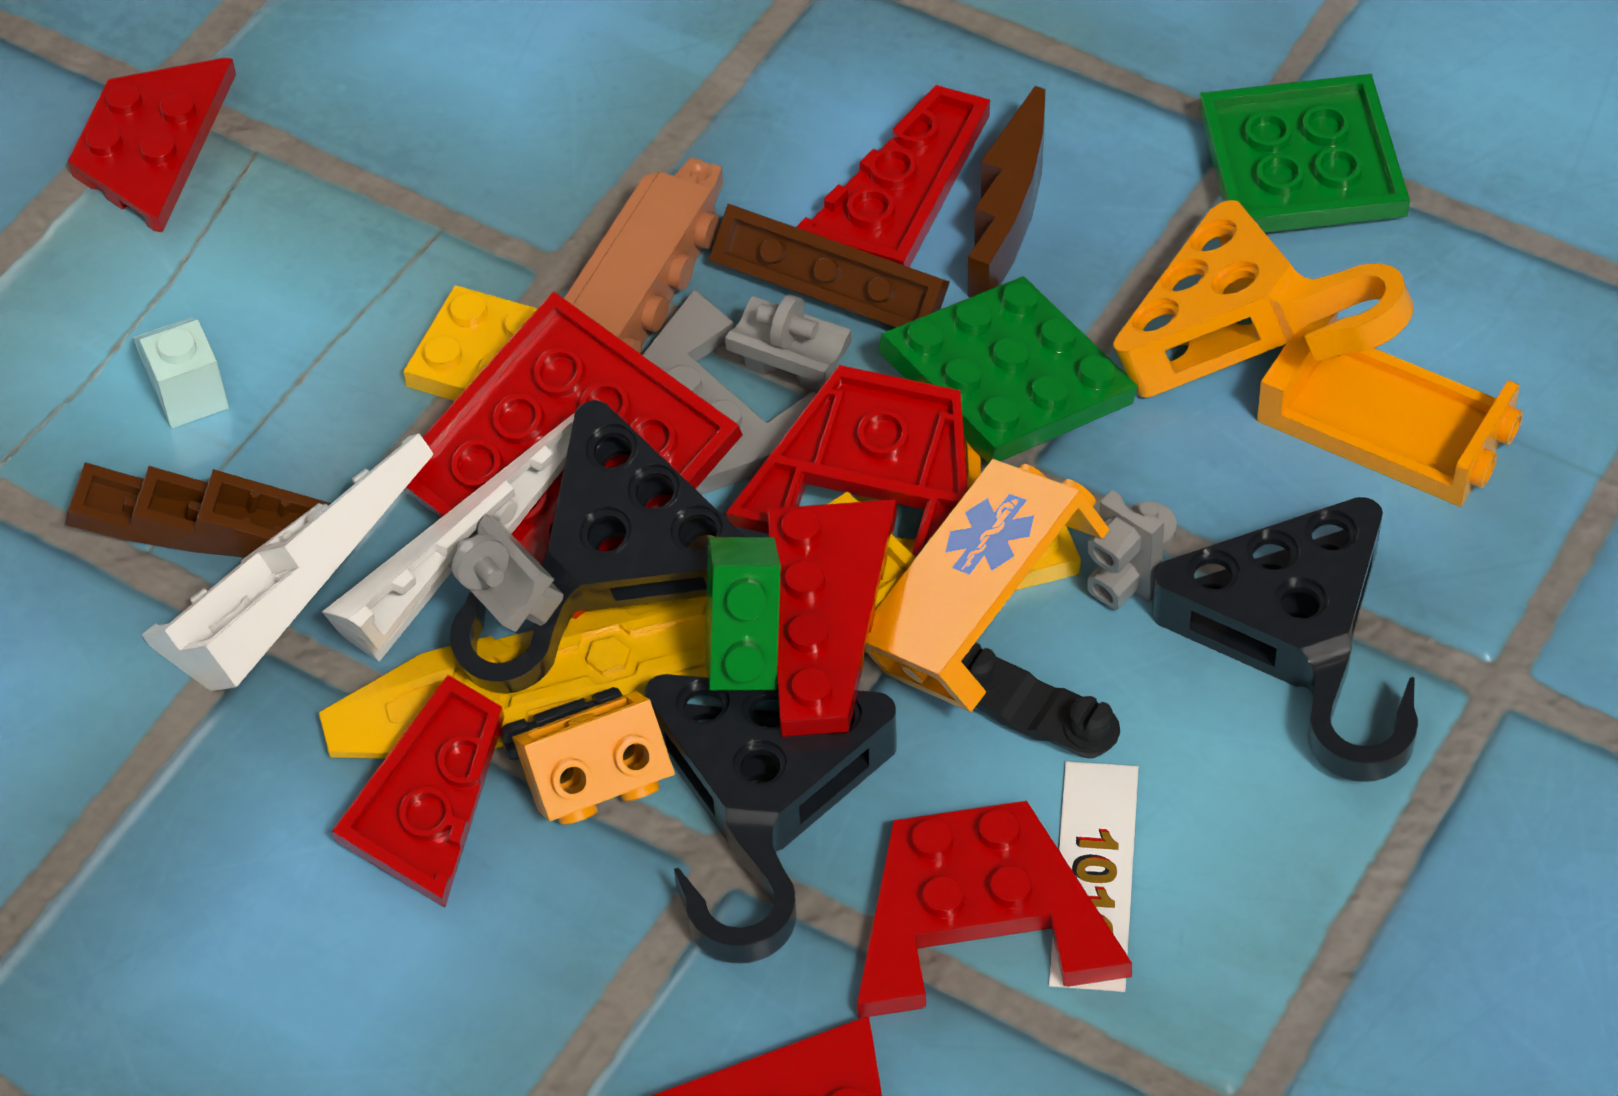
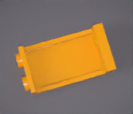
M1338 312L1313 322L1298 331L1289 343L1284 346L1261 381L1257 414L1258 422L1459 507H1462L1474 486L1482 489L1486 486L1497 462L1498 454L1495 453L1500 443L1508 446L1512 443L1523 419L1524 411L1516 408L1520 390L1519 384L1508 380L1498 397L1495 398L1375 348L1363 352L1346 353L1315 362L1304 336L1336 322Z

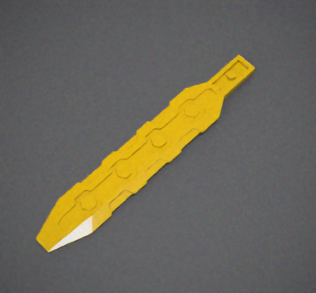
M1067 526L1062 528L1015 591L1080 574L1081 558ZM896 538L912 553L916 539ZM707 596L588 610L577 619L571 617L567 622L555 662L549 672L533 686L513 693L490 692L474 684L459 665L451 646L421 653L319 712L330 758L386 759L447 675L502 706L505 716L502 727L525 718L526 722L533 721L535 714L581 698L588 702L593 700V694L612 687L619 688L623 696L635 691L645 696V688L648 682L654 677L663 674L708 678L705 664ZM534 630L495 639L492 636L478 638L477 654L484 660L493 663L512 661L527 650ZM500 734L495 748L503 747Z

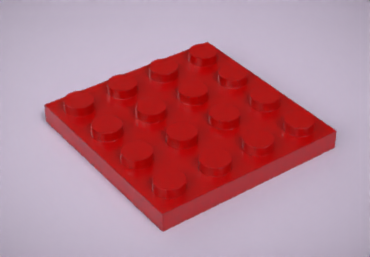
M553 291L422 437L434 454L406 486L404 491L439 518H442L572 414H575L580 405L591 400L606 403L695 489L743 434L737 423ZM617 455L611 458L605 467H618L624 464L630 455ZM564 469L512 532V535L541 566L548 552ZM659 495L653 498L646 507L660 508L666 505L672 496ZM612 537L602 543L599 551L614 550L622 544L625 538ZM588 610L576 611L571 617L577 619Z

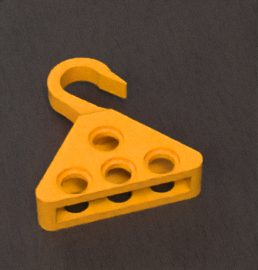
M1228 200L1215 205L1209 210L1116 336L1113 346L1127 376L1138 385L1136 394L1147 398L1289 343L1298 331L1313 322L1368 300L1380 299L1375 306L1361 314L1345 317L1304 336L1315 362L1346 353L1363 352L1373 349L1391 340L1406 327L1413 315L1414 304L1400 271L1387 264H1362L1317 279L1303 277L1294 269L1243 206L1236 200ZM1216 237L1219 238L1221 247L1202 251L1207 242ZM1202 275L1197 284L1184 290L1173 291L1174 286L1185 277ZM1162 315H1173L1165 326L1153 331H1143L1145 326L1154 318ZM1248 317H1250L1253 322L1252 324L1248 325L1237 324L1238 321H1241ZM1177 346H1188L1187 351L1182 356L1169 361L1165 353L1166 351Z

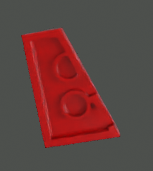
M447 675L334 827L332 834L335 841L445 908L505 718L502 706Z

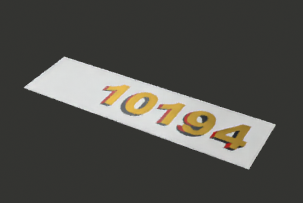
M1066 761L1059 851L1128 956L1139 766ZM1054 938L1052 939L1049 987L1125 992L1126 978L1070 987L1064 986Z

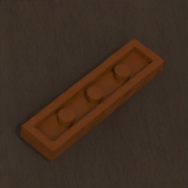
M727 204L709 260L894 327H899L940 310L950 281L731 204Z

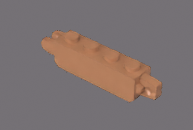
M690 157L674 176L660 171L643 176L564 299L641 354L642 346L650 333L658 332L664 324L668 312V304L677 290H684L688 286L693 275L695 261L704 248L710 249L716 240L720 228V217L715 214L714 205L723 185L722 167Z

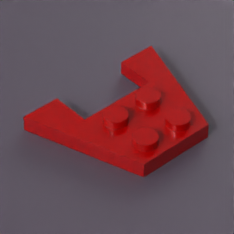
M839 365L726 512L727 520L735 527L769 534L768 508L799 506L806 484L841 492L848 491L850 494L878 500L896 499L897 504L924 509L912 554L917 557L968 491L960 390Z
M1027 800L894 820L857 1001L858 1019L866 1016H879L927 1007L926 992L918 955V949L1052 929L1063 985H1067V987L1132 977V962Z

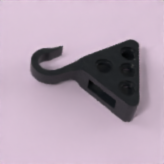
M598 400L587 401L575 411L548 552L542 565L554 578L552 583L564 594L563 600L545 624L540 626L535 623L531 643L522 655L509 662L493 663L484 660L477 654V641L484 629L486 607L470 591L465 604L456 614L452 623L450 641L453 654L466 676L480 688L495 693H513L527 689L539 682L552 668L567 622L576 611L707 596L708 547L701 550H692L688 548L689 545L696 538L704 535L714 537L745 536L606 403ZM617 455H630L628 460L618 467H605L606 463ZM659 495L672 496L671 500L660 508L646 507L653 498ZM612 537L625 538L616 549L599 551L600 546L606 540Z
M1356 497L1162 562L1156 568L1154 579L1152 616L1156 624L1295 687L1308 688L1313 695L1308 743L1313 755L1324 768L1348 780L1368 782L1392 776L1406 765L1414 750L1418 728V717L1414 708V677L1409 678L1399 705L1394 734L1385 742L1374 746L1355 745L1341 738L1331 724L1348 674L1352 650L1351 642L1377 553L1383 511L1376 501L1366 497ZM1324 525H1335L1343 529L1316 539L1312 538L1313 532ZM1274 544L1284 548L1256 559L1253 557L1254 552L1263 545ZM1207 564H1217L1226 568L1197 579L1194 577L1196 570Z
M671 674L656 676L646 685L645 697L651 701L671 764L726 839L728 849L741 861L773 903L770 913L757 924L741 928L726 926L718 922L710 914L706 900L679 868H675L676 888L687 912L690 934L704 952L716 959L731 963H750L762 960L777 952L788 941L796 923L794 885L785 872L776 852L784 849L895 754L897 749L895 703L884 693L858 690L853 711L855 718L851 720L849 732L782 737L780 712L752 709L762 701L775 700L779 702L778 684L776 690H710L707 677ZM698 695H711L719 699L723 707L687 704V702ZM701 719H712V720L706 721V722H699V721H698V720H701ZM769 724L778 725L775 727H762ZM758 779H768V780H770V781L765 782V783H754V782H753V781L758 780Z

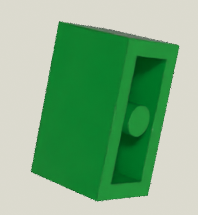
M708 537L705 664L710 690H776L781 564L774 537Z

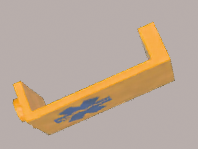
M992 459L877 607L872 630L868 634L865 647L867 654L887 676L972 712L986 691L961 662L1064 526L1100 539L1105 537L1110 529L1093 508L1096 504L1094 496L1085 487L1073 480L1065 479L1063 483L1048 479L1043 473L1028 464H1021L1017 468Z

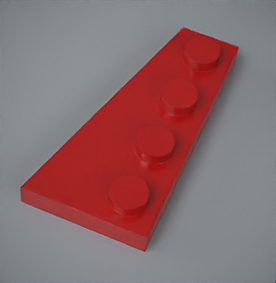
M896 499L768 508L769 537L775 538L781 564L777 674L782 737L849 732L864 666L867 638L872 630L876 612L875 602L880 580H883L886 567L889 539L894 531L896 522Z

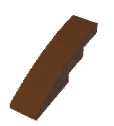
M1034 86L981 161V200L974 208V248L968 255V297H973L1002 284L1016 259L1031 222L1043 166L1046 89Z
M85 462L67 511L65 525L132 542L195 553L245 558L318 503L322 505L327 504L328 506L331 503L215 469L212 470L209 482L148 466L145 478L142 479Z

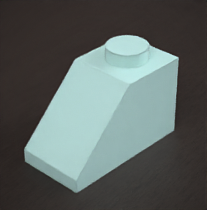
M187 318L133 337L137 351L171 429L229 409L216 358L198 319Z

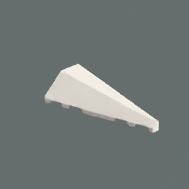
M572 414L323 610L322 613L338 633L380 662L450 575L452 570L448 565L457 552L458 543L464 538H472L478 534L479 522L484 515L487 514L499 520L512 534L561 473L565 466L575 414Z
M419 433L407 437L401 442L402 445L371 471L364 469L353 477L354 485L329 506L320 503L315 505L242 559L240 565L210 590L207 591L203 588L189 598L192 605L168 624H154L141 634L153 650L209 691L236 688L434 453Z

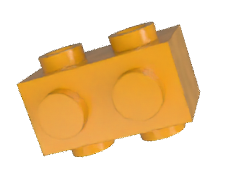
M637 691L512 737L537 811L548 821L559 819L562 825L579 822L593 816L598 812L596 804L621 795L623 801H632L648 796L660 789L659 780L675 775L651 701ZM628 746H630L628 751L623 755L625 749ZM568 768L566 775L560 778L563 771Z

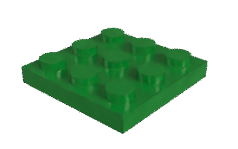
M1372 74L1200 93L1199 112L1223 202L1228 200L1238 201L1264 233L1408 217L1410 198Z
M1024 276L881 334L878 352L905 379L960 390L964 439L988 463L992 459L1001 462L1134 403L1138 388L1135 382Z

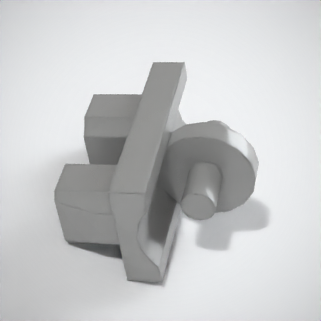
M789 294L778 305L752 296L747 303L741 320L725 337L726 350L744 357L746 368L763 374L775 371L776 368L796 374L800 387L818 393L835 371L837 364L852 342L851 330L804 314V300Z
M1111 490L1100 501V517L1110 530L1103 539L1091 536L1088 540V554L1099 566L1088 577L1087 591L1111 608L1119 610L1134 593L1149 602L1153 599L1155 571L1162 563L1163 551L1170 547L1176 538L1177 520L1174 513L1168 507L1157 502L1144 501L1128 508L1124 504L1122 496Z
M487 514L479 522L478 534L472 538H464L458 543L457 552L448 565L453 571L454 577L464 587L470 589L502 626L515 632L525 619L540 626L545 624L563 600L564 594L552 583L554 578L499 520Z

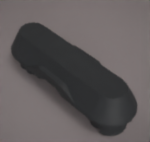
M976 642L961 662L986 691L976 707L989 713L1000 724L1034 740L1049 741L1088 759L1101 756L1117 743L1120 735V724L1108 703H1098L1097 698L1093 696L1082 697L1065 688H1055L1038 680L1029 671L996 657L993 650L989 648L982 649L980 644Z

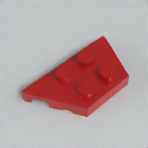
M224 57L108 79L68 159L72 177L90 189L102 191L106 199L123 210L127 206L131 207L144 216L147 227L153 231L163 233L236 76L233 59Z

